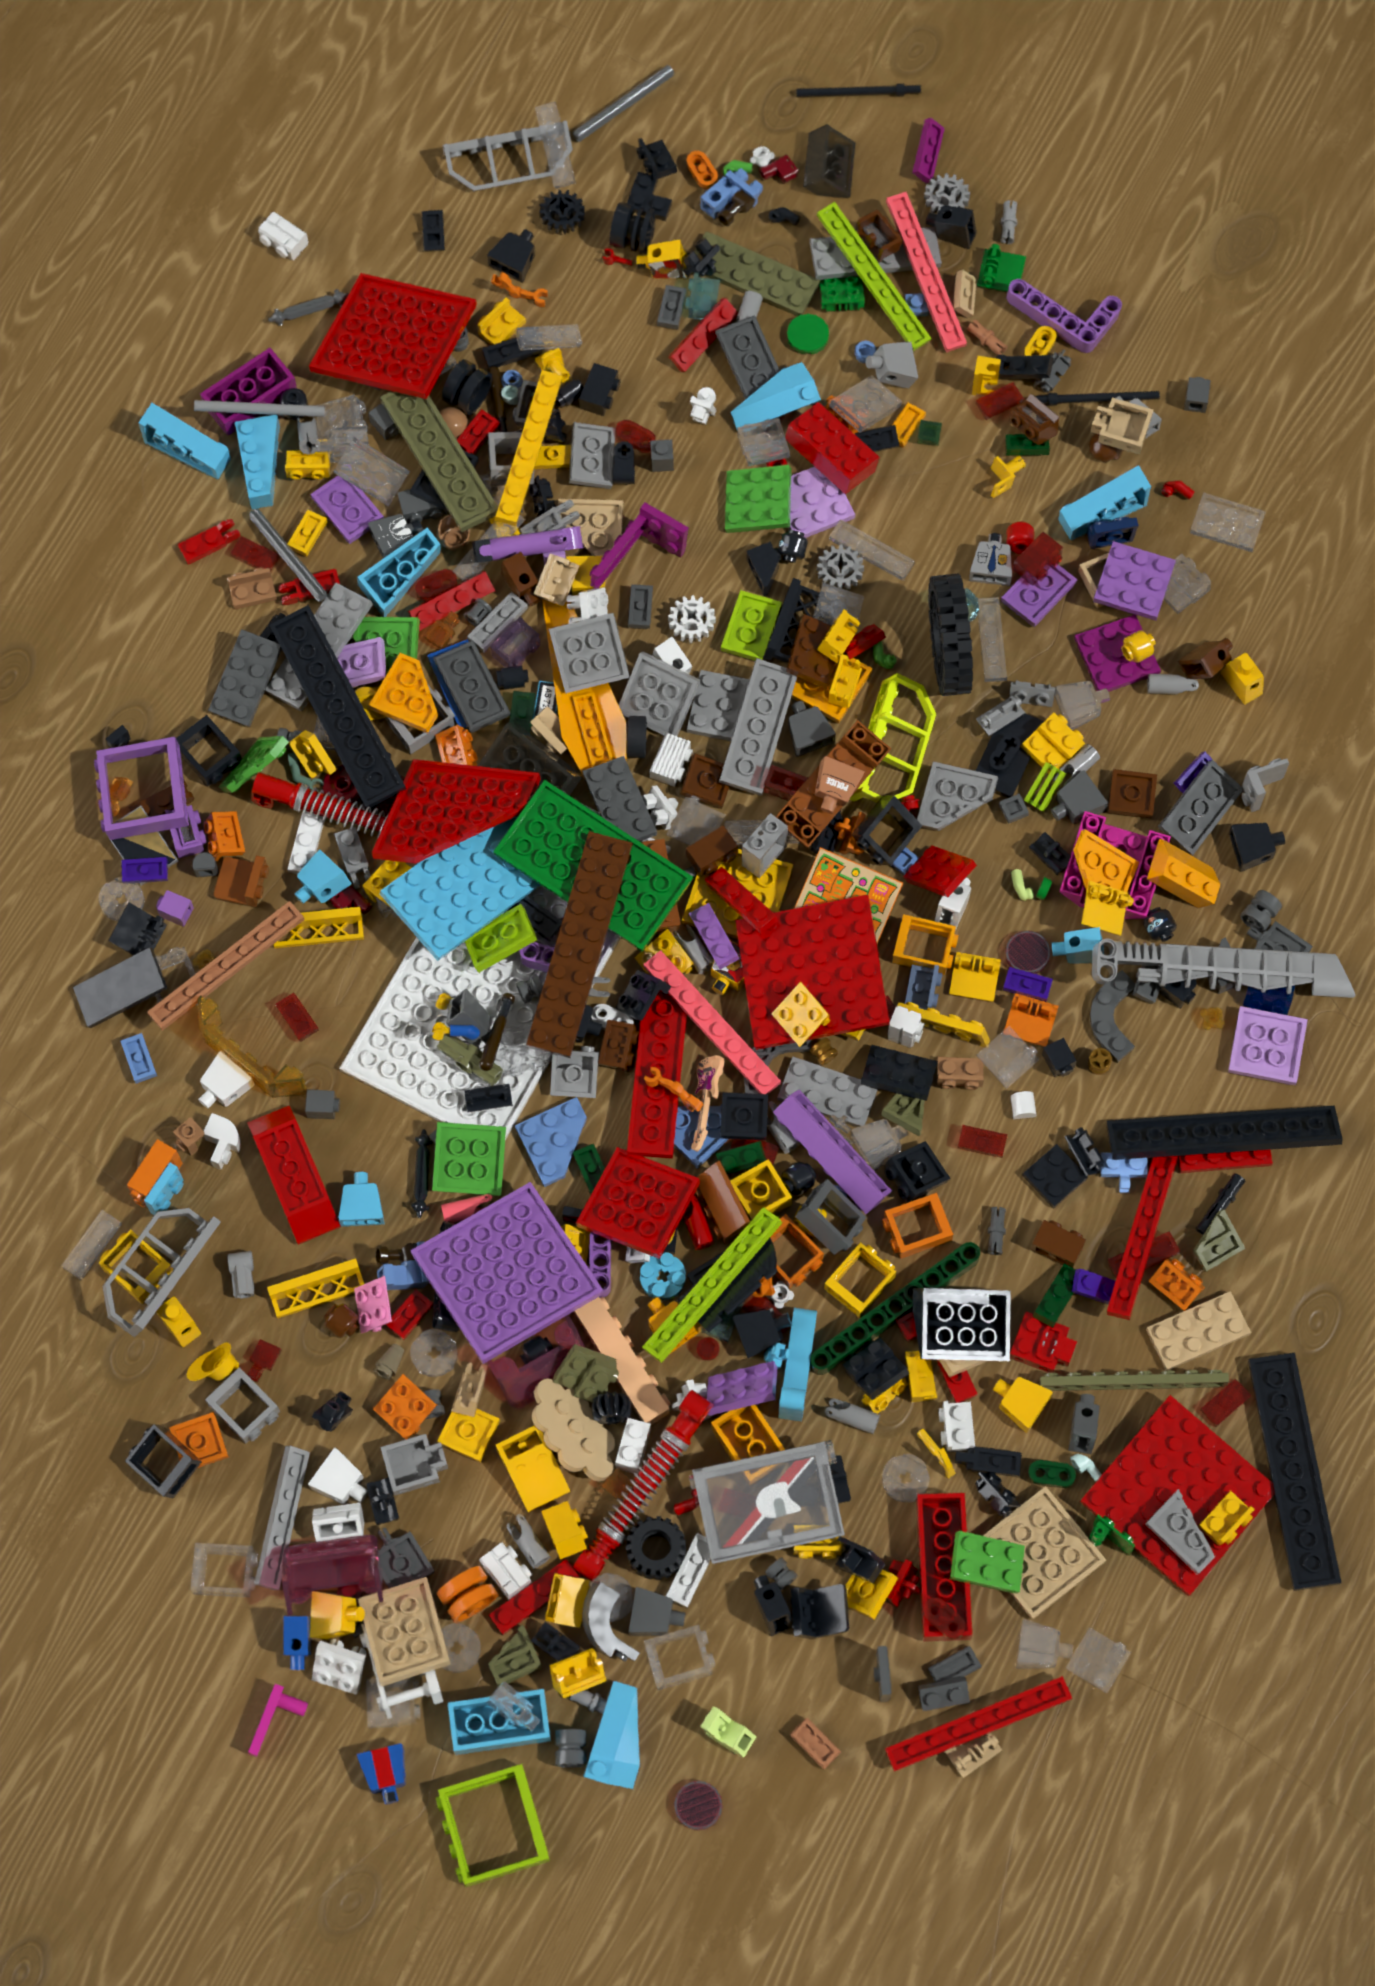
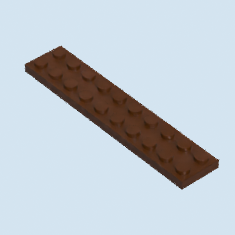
M589 831L528 1036L527 1047L571 1058L632 850V842Z

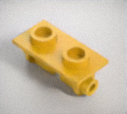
M904 1377L874 1400H871L864 1394V1398L861 1401L866 1407H870L872 1412L878 1414L888 1406L889 1402L905 1390V1387L908 1385L907 1380Z

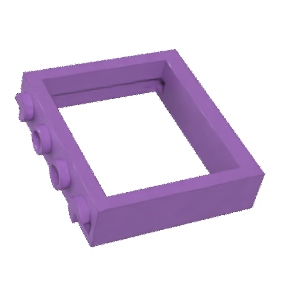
M175 737L96 751L97 759L94 760L96 772L99 773L96 785L102 798L98 800L100 812L103 813L104 817L101 820L102 832H106L110 840L189 826L180 745ZM168 752L175 813L113 824L107 763Z

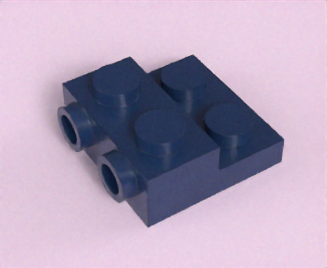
M1119 517L1111 522L1097 521L1089 525L1087 537L1090 549L1112 546L1113 541L1121 544L1133 542L1139 526L1137 517Z

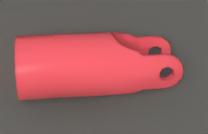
M485 1194L442 1204L444 1221L456 1223L465 1220L486 1208L477 1206L491 1201L492 1195Z

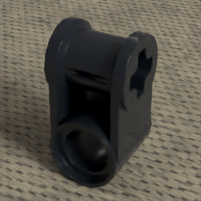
M622 441L615 446L613 484H635L634 449L629 442Z

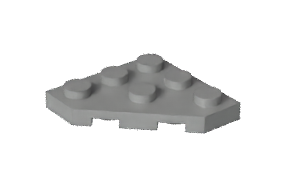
M933 762L917 820L923 825V828L936 831L943 829L993 800L998 776Z

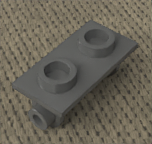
M1065 349L1051 354L1054 361L1050 378H1037L1033 384L1034 387L1040 384L1042 391L1045 393L1054 389L1060 380L1055 373L1062 377L1071 365V358L1066 355L1063 356L1066 351Z

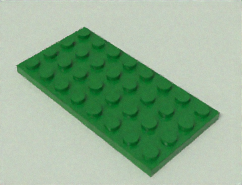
M544 780L493 851L494 855L568 903L589 831L632 842V850L608 930L643 952L693 881V876Z

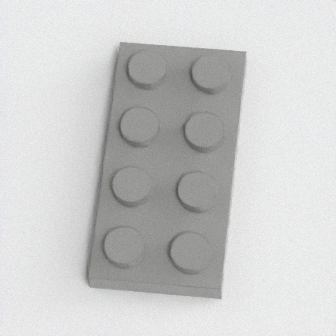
M792 1057L777 1100L783 1102L790 1094L800 1089L823 1116L864 1130L878 1088L862 1085L860 1079Z

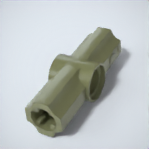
M445 1034L437 1045V1049L453 1059L463 1071L468 1074H475L490 1086L496 1084L504 1072L495 1063L490 1071L481 1070L479 1061L483 1052L472 1044L467 1045L456 1036Z

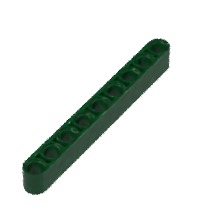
M973 1242L964 1243L818 1348L811 1355V1370L817 1375L828 1373L846 1360L850 1354H854L864 1347L868 1341L874 1340L896 1324V1320L913 1311V1299L908 1296V1293L913 1291V1288L944 1289L975 1267L980 1257L978 1245ZM971 1251L975 1254V1258L967 1259L963 1253ZM952 1264L956 1266L957 1270L950 1273L946 1271L945 1266ZM933 1277L936 1278L939 1283L935 1286H931L926 1282V1280L928 1278ZM893 1304H897L901 1307L902 1310L898 1313H894L889 1309V1307ZM878 1317L883 1321V1324L874 1326L871 1323V1319ZM861 1331L865 1337L857 1340L853 1338L852 1333ZM841 1344L846 1350L843 1353H837L833 1347ZM817 1358H824L827 1364L819 1367L814 1361Z

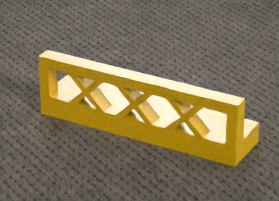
M352 907L303 912L301 914L304 916V921L290 931L293 934L288 941L279 942L278 940L274 943V948L364 940L361 908ZM358 923L359 934H348L344 931L349 924ZM327 926H333L337 929L333 936L326 937L321 933ZM307 928L315 932L310 939H304L299 934Z
M356 1258L267 1287L277 1319L355 1294L354 1288L359 1286L349 1288L343 1284L347 1277L357 1275L359 1286L364 1285ZM332 1283L338 1287L334 1294L326 1295L321 1292L324 1285ZM309 1290L316 1293L310 1302L306 1303L299 1300L303 1291ZM285 1297L293 1300L290 1308L280 1311L277 1300Z

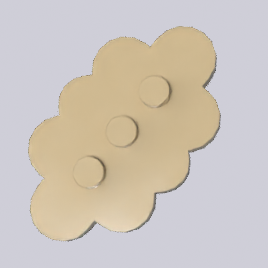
M553 1379L542 1380L534 1389V1397L538 1406L532 1412V1421L540 1431L544 1432L545 1444L549 1449L558 1452L559 1462L565 1469L572 1472L583 1470L594 1481L605 1480L613 1471V1462L609 1457V1454L615 1447L613 1435L609 1430L602 1427L603 1424L594 1420L592 1408L589 1407V1401L576 1397L574 1389L564 1390L560 1384L554 1383Z

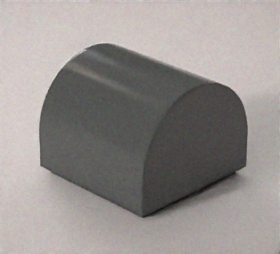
M203 852L195 856L193 870L196 877L218 875V867L211 854Z

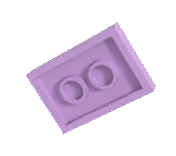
M382 637L345 645L337 658L352 687L382 681L386 677L385 644Z

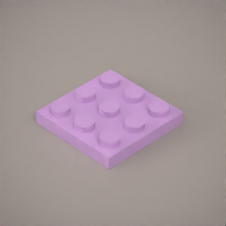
M816 467L791 476L790 530L802 532L805 534L804 537L807 538L855 518V513L846 495Z
M1240 1006L1228 1072L1296 1086L1308 1019Z

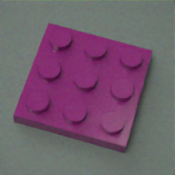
M1136 615L1077 634L1074 637L1099 695L1147 679L1148 674H1160L1161 672L1154 654L1139 663L1128 661L1122 653L1121 646H1123L1124 638L1142 630Z

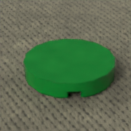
M799 315L788 325V343L793 350L800 354H816L828 344V325L817 315Z

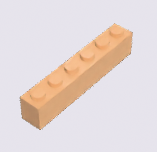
M597 1297L573 1311V1314L597 1352L616 1359L617 1370H619L616 1380L623 1393L629 1396L631 1406L639 1419L652 1425L670 1414L669 1406L671 1403L664 1393L660 1395L656 1388L659 1386L658 1382L652 1374L648 1375L644 1367H646V1364L641 1355L636 1356L631 1349L634 1345L629 1336H623L619 1330L622 1326L617 1317H611L607 1311L610 1307L605 1298Z

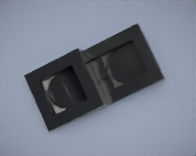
M443 210L422 211L424 252L445 250Z

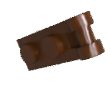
M184 780L186 804H189L194 800L192 792H188V785ZM172 786L129 807L130 811L132 812L139 806H142L147 815L153 817L166 814L165 810H174Z

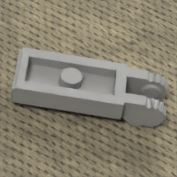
M568 500L543 513L520 528L519 531L521 534L563 529L568 524L579 519L580 514L576 511L562 518L560 513L566 512L574 506L573 501Z
M356 827L334 835L348 876L351 877L354 888L357 889L360 888V883L355 874L364 871L366 881L371 875Z

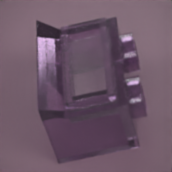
M520 616L490 645L491 655L504 667L521 666L525 661V657L530 652L534 653L539 648L541 643L540 634L531 628Z

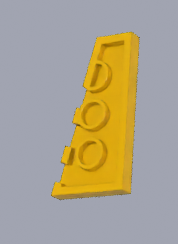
M899 1002L897 1005L908 1009V1012L912 1010L920 1013L922 1016L921 1022L925 1023V1027H929L932 1024L934 1029L944 1034L952 1031L955 1035L961 1037V1040L969 1042L971 1039L981 1042V1047L987 1049L990 1039L985 1027L980 1022L970 1020V1022L962 1021L959 1016L953 1014L948 1016L941 1015L938 1010L932 1008L924 1010L912 1002H906V1004Z

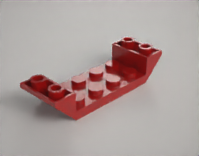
M290 1105L248 1122L247 1124L297 1244L300 1245L340 1228L341 1226Z

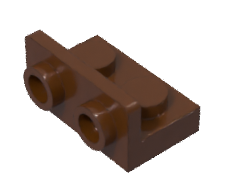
M607 1019L598 1061L599 1065L618 1068L628 1072L629 1067H632L634 1064L635 1054L632 1053L633 1047L638 1044L639 1031H637L634 1024Z

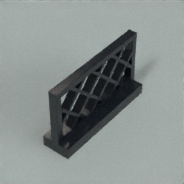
M793 578L763 658L770 661L772 658H776L789 663L790 655L783 654L780 650L788 645L791 650L793 648L795 638L791 639L787 630L793 628L798 630L800 621L797 622L794 613L802 610L803 614L810 616L807 608L815 606L819 615L813 616V618L822 619L823 622L832 625L840 600L800 585L801 580ZM801 593L810 596L812 602L803 604L800 598ZM825 602L833 605V608L830 611L824 612L820 604Z

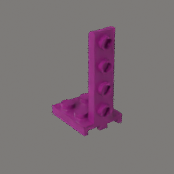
M644 502L640 507L637 518L628 523L625 533L616 538L613 548L611 550L608 549L604 553L601 563L599 565L596 564L590 572V586L600 588L641 535L646 537L651 543L665 548L670 554H675L681 558L686 550L689 527Z

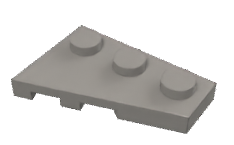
M1178 1489L1145 1525L1198 1575L1215 1556L1203 1533L1197 1527L1190 1509L1187 1508L1182 1499L1183 1496Z

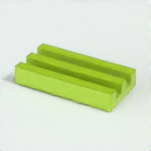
M1046 762L1024 801L1044 812L1066 773ZM1051 769V771H1050L1048 777L1046 778L1044 784L1042 785L1041 789L1039 790L1037 796L1035 797V799H1034V801H1033V800H1032L1033 796L1035 795V793H1036L1037 789L1039 788L1041 782L1043 781L1044 777L1046 776L1048 770ZM1058 773V777L1056 778L1050 791L1045 797L1043 803L1040 805V799L1045 793L1054 775Z

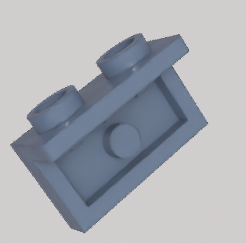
M912 965L905 1004L906 1002H912L924 1010L937 1007L939 994L934 993L935 987H940L942 973H938L939 965H935L934 968Z

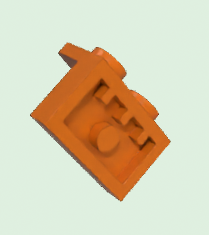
M455 725L435 735L442 762L477 766L476 761H478V757L473 750L471 743L473 739L469 730Z
M237 811L211 812L204 822V832L207 834L209 841V853L214 857L215 861H218L221 856L243 855L245 848Z
M1168 1258L1151 1277L1149 1282L1182 1310L1186 1311L1200 1292L1205 1289L1202 1285L1203 1281L1194 1273L1190 1275L1184 1270L1185 1266L1179 1260Z

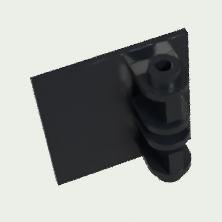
M128 902L108 941L134 956L149 947L154 950L167 924L164 923L165 919L158 915L154 917Z

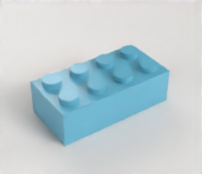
M544 1689L448 1703L455 1755L551 1741Z

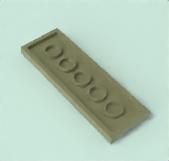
M705 232L703 238H706L711 245L718 244L721 250L713 257L716 261L714 265L716 272L712 276H704L743 293L746 291L757 292L762 295L763 302L795 316L804 314L820 285V280H816L814 277L710 232Z

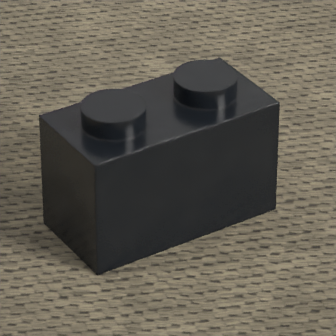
M596 363L593 364L579 398L580 409L601 416L605 415L607 409H611L613 404L612 395L614 391H618L621 380L618 379V370Z

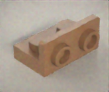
M257 568L253 572L235 573L231 577H227L235 610L277 600L270 568Z
M938 1057L937 1086H942L945 1089L962 1086L969 1090L983 1087V1058Z

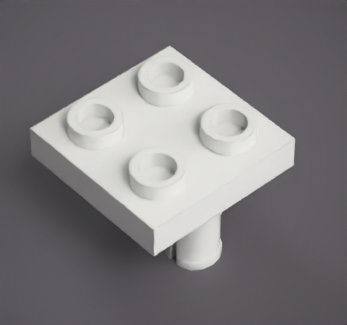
M605 587L583 591L579 595L567 596V602H575L567 604L568 609L581 608L582 616L570 617L569 623L608 614V595L605 592Z
M331 1639L329 1643L320 1641L316 1650L312 1680L357 1695L360 1689L366 1656L365 1649L361 1648L359 1653H357L358 1646L348 1650L344 1648V1644L340 1640H338L336 1646V1639Z

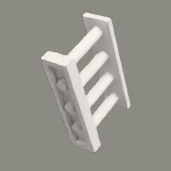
M361 1624L364 1633L360 1634L363 1648L368 1647L380 1692V1697L376 1698L380 1712L385 1710L387 1718H392L390 1706L425 1695L427 1697L431 1696L434 1704L444 1702L435 1670L421 1674V1676L426 1675L427 1679L423 1686L387 1697L384 1686L381 1687L365 1624Z

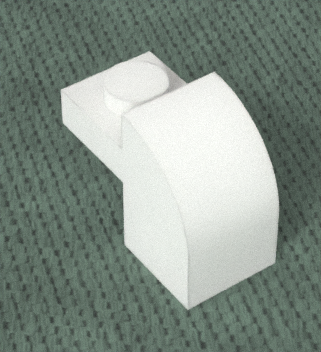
M212 1113L204 1129V1138L209 1142L217 1144L210 1161L213 1167L222 1170L223 1165H227L231 1158L232 1152L230 1150L239 1153L241 1140L236 1127L230 1120Z

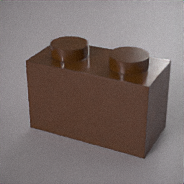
M724 825L686 848V857L700 877L705 874L710 875L714 873L718 866L724 862H732L738 854V845Z
M1044 1220L1032 1243L1031 1250L1063 1265L1065 1263L1074 1268L1086 1239L1082 1238L1083 1235L1077 1231L1070 1230L1069 1232L1061 1228L1062 1226L1058 1222Z

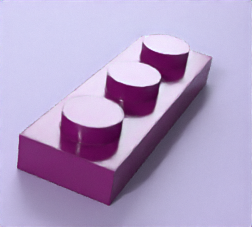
M932 118L925 119L912 172L926 184L933 179L945 129Z

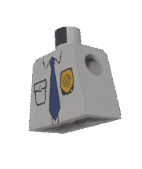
M991 533L989 534L988 542H979L971 566L969 581L1010 586L1012 577L1010 545L1001 544L1002 535Z

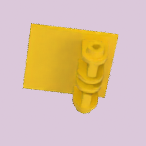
M1088 881L1081 924L1092 928L1100 927L1102 931L1121 936L1126 907L1132 906L1134 899L1128 892Z
M668 929L635 957L646 974L649 973L643 967V964L660 950L682 974H688L693 970L691 967L694 964Z
M956 952L949 995L994 1002L1001 959Z
M802 982L772 1012L774 1018L799 1047L804 1044L821 1024L825 1026L830 1022L827 1011Z

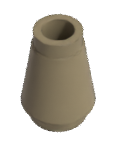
M392 1344L375 1363V1373L386 1380L394 1377L404 1349L397 1344Z

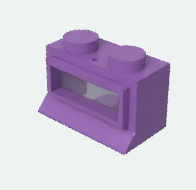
M192 805L187 806L189 826L170 829L179 859L205 852L203 844L207 843L203 830L199 831L197 825L201 823L198 810L193 811ZM165 810V813H166V814L175 813V811H174V810Z

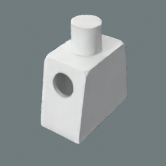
M673 637L654 648L653 657L690 674L692 665Z
M965 878L949 897L942 896L938 904L935 922L956 926L957 929L968 904L972 889L969 886L971 881L968 878Z
M220 1051L200 1080L206 1092L198 1100L207 1109L216 1100L227 1107L255 1084L251 1076Z
M335 1447L308 1483L311 1490L341 1504H345L350 1496L361 1503L368 1494V1490L359 1485L364 1478L362 1473Z

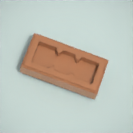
M808 1718L790 1734L823 1770L841 1754V1751Z

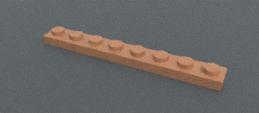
M288 901L147 1012L148 1015L163 1031L304 921V916Z

